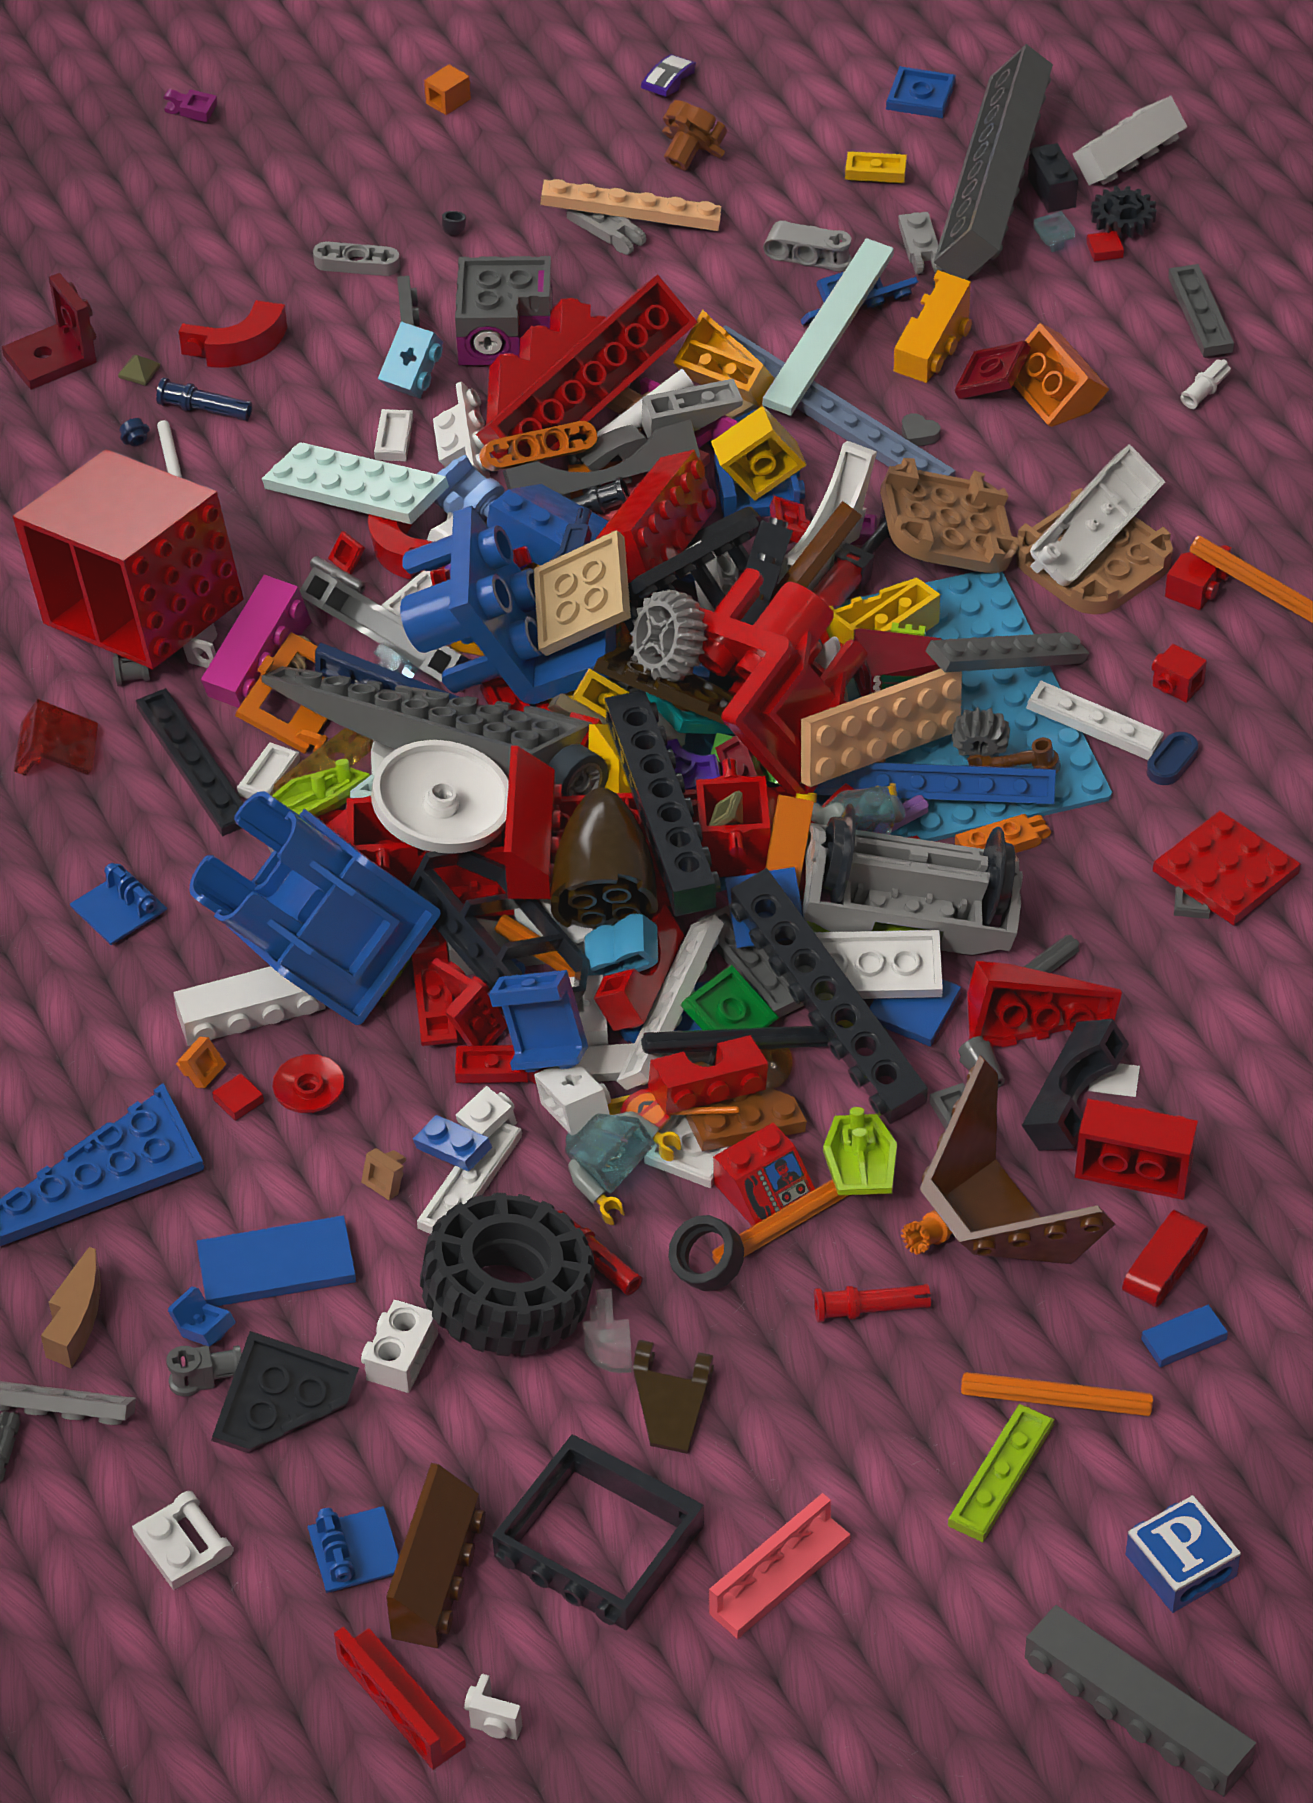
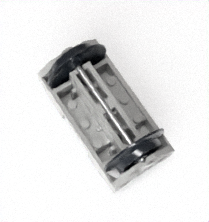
M852 804L844 807L840 817H831L827 825L810 823L805 850L806 886L803 900V918L805 921L814 922L829 932L872 931L875 922L939 930L941 951L968 955L995 950L1010 951L1018 930L1021 908L1019 891L1022 886L1023 874L1022 871H1019V858L1015 855V848L1012 844L1005 842L1004 831L1001 827L992 829L985 849L856 830L855 809ZM821 889L829 890L831 903L820 901ZM994 915H1002L1000 928L989 927Z

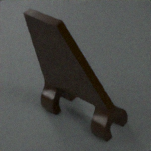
M639 1340L634 1356L633 1373L650 1446L688 1454L706 1389L713 1375V1355L698 1352L692 1379L650 1371L655 1358V1352H652L654 1343Z

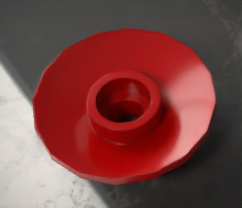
M303 1054L290 1058L278 1068L273 1076L272 1089L277 1101L285 1108L298 1113H314L327 1109L339 1099L344 1091L345 1078L340 1066L332 1059L319 1054Z

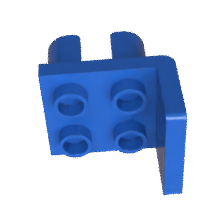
M472 505L453 512L452 535L407 551L403 556V568L409 574L421 570L432 571L451 564L450 580L409 594L401 601L400 615L403 628L415 649L421 653H426L461 640L463 644L475 642L484 653L482 657L448 668L442 672V682L452 693H458L488 681L503 678L522 702L528 704L540 703L559 694L576 690L588 669L593 670L597 659L616 649V625L548 656L539 651L534 570L529 568L521 571L513 561V550L506 532L498 525L489 528ZM598 673V674L602 675L603 677H605L606 679H607V678H610V677L605 676V675H603V674H601V673Z
M257 792L243 803L235 814L234 819L237 825L274 851L252 881L214 855L205 856L191 878L190 894L199 903L213 911L216 919L224 923L280 975L353 1024L360 1025L440 917V910L423 896L372 862L306 809H303L299 815L267 792Z

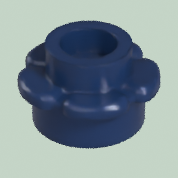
M140 418L129 419L120 426V439L125 445L139 446L147 440V433L150 431V428Z

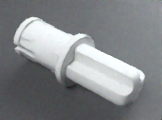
M1218 359L1205 372L1198 373L1195 377V382L1186 391H1183L1180 396L1183 404L1190 409H1195L1208 394H1213L1217 390V385L1231 371L1228 362L1224 359Z

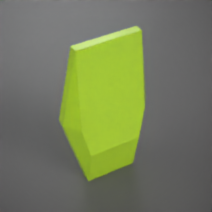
M339 759L335 762L336 767L291 779L272 796L299 815L303 809H306L318 817L347 803V798H351L350 791L367 779L370 774L351 768L347 759Z
M861 1107L851 1108L850 1115L835 1116L823 1145V1152L838 1196L892 1193L897 1142L877 1114H864V1109Z

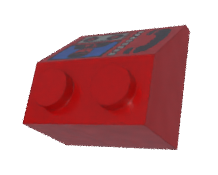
M774 1122L713 1156L714 1185L751 1226L756 1225L815 1190L796 1146Z

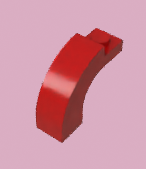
M255 300L249 315L243 321L225 328H211L182 323L178 331L182 355L206 358L207 367L212 368L236 367L254 362L269 354L283 339L288 328L285 304Z
M369 514L368 527L378 561L391 573L403 578L412 579L415 573L409 574L403 568L405 552L434 541L407 536L406 534L412 524ZM445 566L437 568L435 570L444 569Z

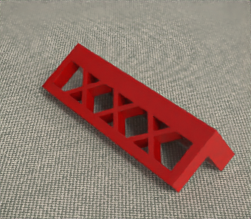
M344 1626L334 1632L337 1658L432 1770L466 1748L464 1737L370 1628L355 1638L352 1637Z

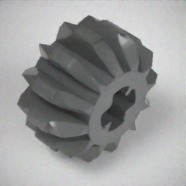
M977 706L975 711L964 710L963 715L956 717L953 725L952 741L953 747L958 749L959 755H969V757L972 755H982L992 758L999 756V753L1006 752L1010 738L1009 722L1004 720L1002 713L993 714L992 708L984 711Z

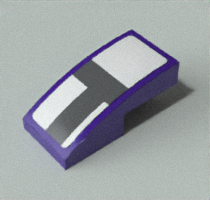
M670 54L650 70L642 81L641 88L663 96L679 91L681 79L694 74L696 62Z

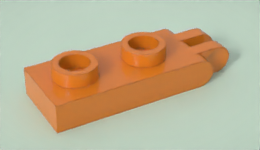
M1021 814L956 834L955 845L985 849L992 829L1001 827L1004 831L1005 842L1012 844L1015 848V853L1040 845L1042 839L1050 836L1051 830L1045 824L1042 815L1028 818L1026 814Z

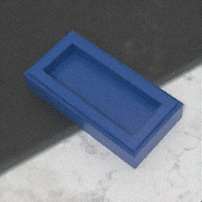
M1208 1304L1142 1331L1141 1340L1161 1368L1226 1341L1228 1332Z

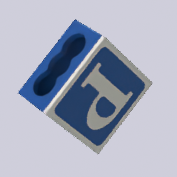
M1192 1495L1180 1503L1170 1505L1162 1513L1148 1521L1136 1524L1128 1531L1125 1555L1169 1610L1174 1613L1237 1577L1241 1552Z

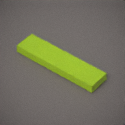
M1019 1403L948 1518V1527L980 1542H984L1054 1426L1053 1418Z

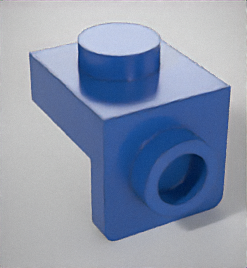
M193 1286L168 1308V1312L183 1338L209 1347L220 1341L225 1333L236 1323L230 1311L207 1304L200 1289Z

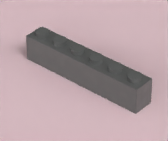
M1055 1605L1026 1637L1024 1658L1028 1660L1033 1669L1042 1674L1047 1673L1057 1680L1070 1695L1080 1696L1090 1703L1100 1716L1108 1720H1114L1124 1727L1133 1739L1140 1743H1147L1160 1752L1166 1762L1186 1770L1194 1776L1195 1780L1203 1788L1214 1790L1225 1797L1253 1763L1256 1747L1254 1740L1059 1606Z

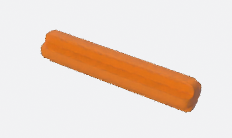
M508 915L501 916L494 929L498 934L511 942L541 937ZM557 951L533 955L555 970H567L569 977H575L574 970Z

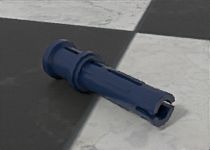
M166 377L160 380L157 388L156 401L158 405L172 404L180 406L183 411H191L193 408L244 421H248L249 417H251L253 408L251 401L198 390L192 383L182 385L170 382V379Z

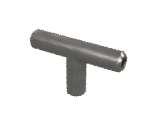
M318 556L311 559V568L316 567L359 593L365 590V582Z

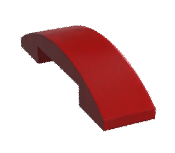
M434 925L412 954L421 1046L457 1043L456 1028L445 1013L453 1002L452 993L431 964L435 958L448 964L446 940Z

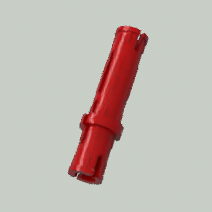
M573 1220L575 1228L581 1229L588 1240V1245L593 1251L594 1267L623 1290V1293L627 1296L633 1294L641 1285L643 1278L595 1239V1234L591 1229L587 1227L582 1228ZM600 1257H603V1258H604L605 1260H607L611 1265H613V1266L617 1269V1271L614 1272L610 1267H608V1266H607L604 1262H602L599 1258H600Z

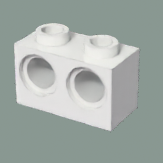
M394 1299L388 1312H383L378 1320L377 1334L373 1342L366 1343L362 1352L361 1363L365 1364L366 1380L409 1393L438 1335V1325L432 1317V1311Z

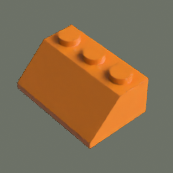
M1039 323L1025 341H1027L1031 350L1013 385L1048 426L1053 427L1090 413L1110 390L1062 334Z

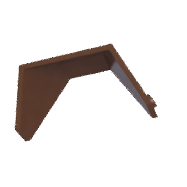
M979 1055L976 1064L969 1070L967 1084L961 1098L953 1106L952 1118L948 1127L938 1139L935 1156L930 1166L923 1173L920 1190L957 1240L973 1255L1072 1264L1116 1224L1098 1205L1045 1217L1039 1216L996 1160L998 1073Z

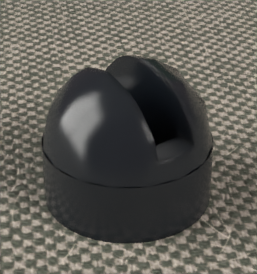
M459 211L443 213L442 228L445 233L450 236L461 234L466 226V215Z

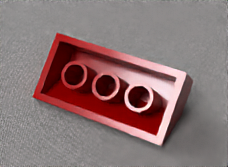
M511 746L504 844L508 899H551V881L554 863L552 862L553 858L556 857L560 842L559 836H554V831H561V810H555L556 805H562V784H556L555 769L519 746Z

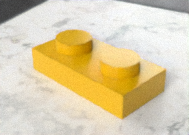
M848 151L845 180L904 183L907 155Z

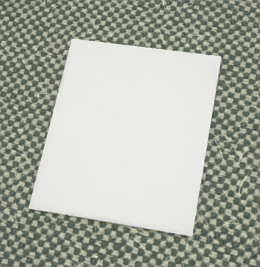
M1119 1063L1116 1070L1106 1073L1090 1083L1089 1091L1136 1097L1140 1066Z

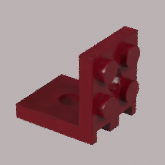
M60 272L49 276L56 324L2 346L3 356L30 390L97 363L93 341L96 340V333L90 323V317L93 315L91 306L86 299H81L72 282L68 283ZM44 355H48V356H49V357H47V358H38V357L44 356Z

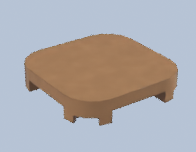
M903 458L901 464L889 466L881 484L880 494L891 539L902 552L909 556L936 564L984 573H998L1005 571L1010 565L1019 547V538L1011 535L1004 507L1009 497L1005 488L997 490L994 486L984 481L985 473L974 470L970 480L917 470L915 458Z
M1080 488L1071 492V499L1068 504L1035 526L1031 527L1025 523L1018 530L1019 547L1015 553V560L1017 566L1024 574L1071 608L1081 613L1104 614L1117 609L1161 579L1169 571L1173 552L1170 541L1171 534L1164 526L1155 531L1134 516L1073 582L1067 586L1059 585L1044 569L1036 573L1030 567L1035 561L1030 551L1032 545L1083 491ZM1067 529L1063 530L1062 534L1058 538V541L1061 540Z

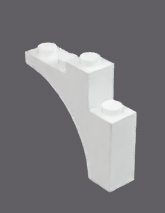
M850 441L843 443L834 474L822 503L804 535L793 549L784 556L777 584L842 501L861 514L862 518L807 589L812 590L834 565L835 554L845 543L850 544L859 538L867 509L863 507L877 451Z

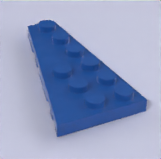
M164 1083L155 1088L154 1095L143 1103L137 1101L127 1108L128 1113L115 1123L107 1122L63 1154L64 1159L51 1168L46 1166L36 1173L37 1178L23 1188L16 1187L0 1199V1246L204 1170L203 1160Z

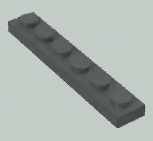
M1070 632L931 640L925 650L944 672L1083 664L1089 655V652L1081 644L1080 639Z

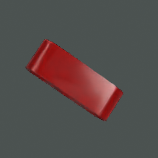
M1176 1210L1171 1211L1129 1269L1122 1285V1291L1158 1308L1200 1251L1206 1240L1209 1227Z

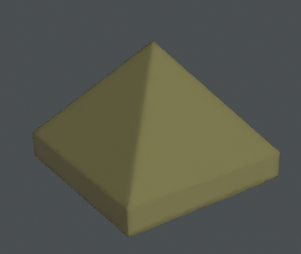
M132 355L119 372L118 377L146 386L160 368V363L139 355Z
M739 790L735 791L717 803L709 826L743 824V793Z

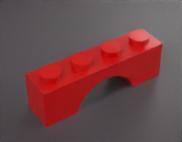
M665 903L658 905L657 913H652L647 917L657 925L658 962L651 968L638 972L635 969H630L604 976L593 998L613 1031L624 1028L633 1029L644 1024L683 940L684 934Z

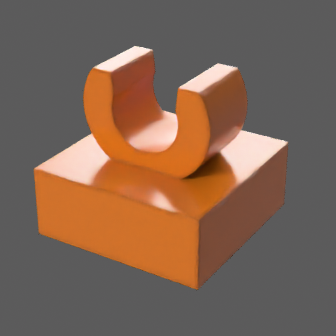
M199 1037L181 1056L176 1065L184 1076L190 1078L196 1088H206L224 1068L226 1063L209 1037Z

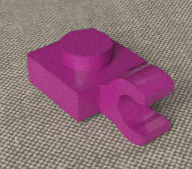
M168 89L163 96L164 100L171 101L165 106V112L177 114L180 111V116L204 122L209 120L218 105L217 95L191 89L187 94Z

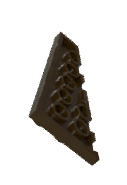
M633 641L597 659L593 671L671 702L673 706L682 711H693L726 725L722 721L721 715L735 696L734 694L694 673L686 675L683 681L673 682L662 677H657L656 680H653V677H650V670L647 669L644 672V666L639 664L638 660L636 662L632 660L634 650L629 648Z

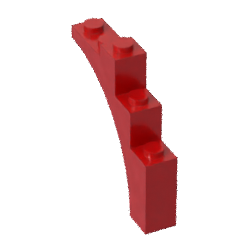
M562 298L551 310L550 329L546 326H531L520 338L519 356L511 353L500 354L489 366L486 424L606 317L600 315L590 316V304L581 303L575 298Z

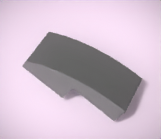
M627 425L597 437L593 447L582 453H577L576 456L591 472L599 471L606 467L616 455L623 461L629 458L647 442V439L633 425Z

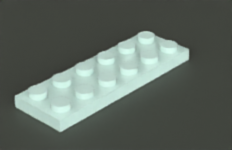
M302 442L294 446L262 478L264 487L268 490L407 524H412L449 487L446 476Z

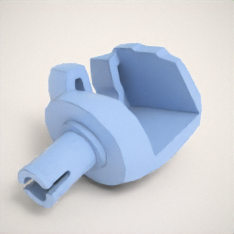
M463 455L458 459H454L446 468L437 473L438 475L446 476L449 487L434 503L444 509L446 513H453L472 505L482 520L485 521L488 518L490 504L505 492L504 487L492 478L486 479L472 466L468 457Z

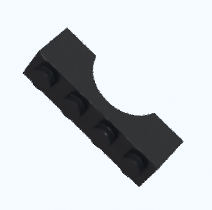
M1113 1019L1076 1023L1022 1123V1127L1039 1151L1075 1148L1083 1119V1113L1076 1104L1080 1094L1094 1080L1116 1070L1129 1046L1128 1041Z

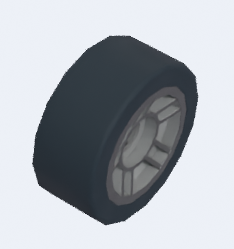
M572 744L563 748L549 763V766L555 769L556 784H562V796L586 795L595 788H605L608 779V767L605 760L581 744Z

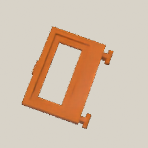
M291 632L275 656L272 658L267 655L257 670L261 673L260 678L236 711L235 716L304 754L311 744L315 746L313 751L319 753L328 740L326 735L319 734L327 722V718L301 705L289 724L260 709L273 689L262 682V675L282 666L288 667L297 653L315 663V650L318 646Z

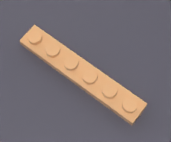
M544 179L540 205L713 231H718L721 215V206L714 205L708 201L693 202L686 201L680 197H659L647 192L640 194L626 192L620 188L605 189L595 187L592 184L578 185L566 183L560 179Z

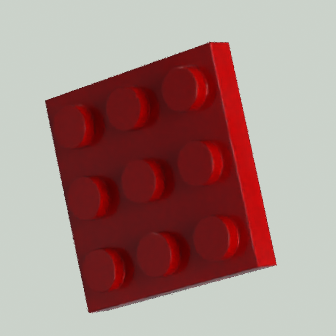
M1219 810L1156 859L1152 871L1175 887L1179 886L1182 888L1184 893L1202 905L1203 903L1206 904L1211 911L1234 926L1299 874L1301 863Z

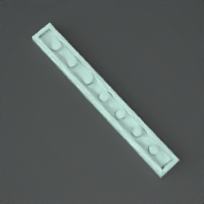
M868 238L865 239L763 397V406L790 416L792 415L894 254L893 247Z

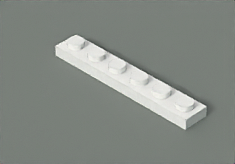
M716 915L691 925L617 1079V1082L624 1089L628 1090L641 1084H648L650 1060L660 1058L664 1054H646L643 1052L641 1038H643L644 1033L674 1031L682 1021L681 1014L684 1009L680 1005L695 992L693 988L698 978L707 968L706 961L710 952L719 942L718 935L724 923Z

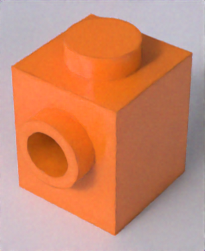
M450 64L424 80L426 104L444 115H448L471 100L469 76Z

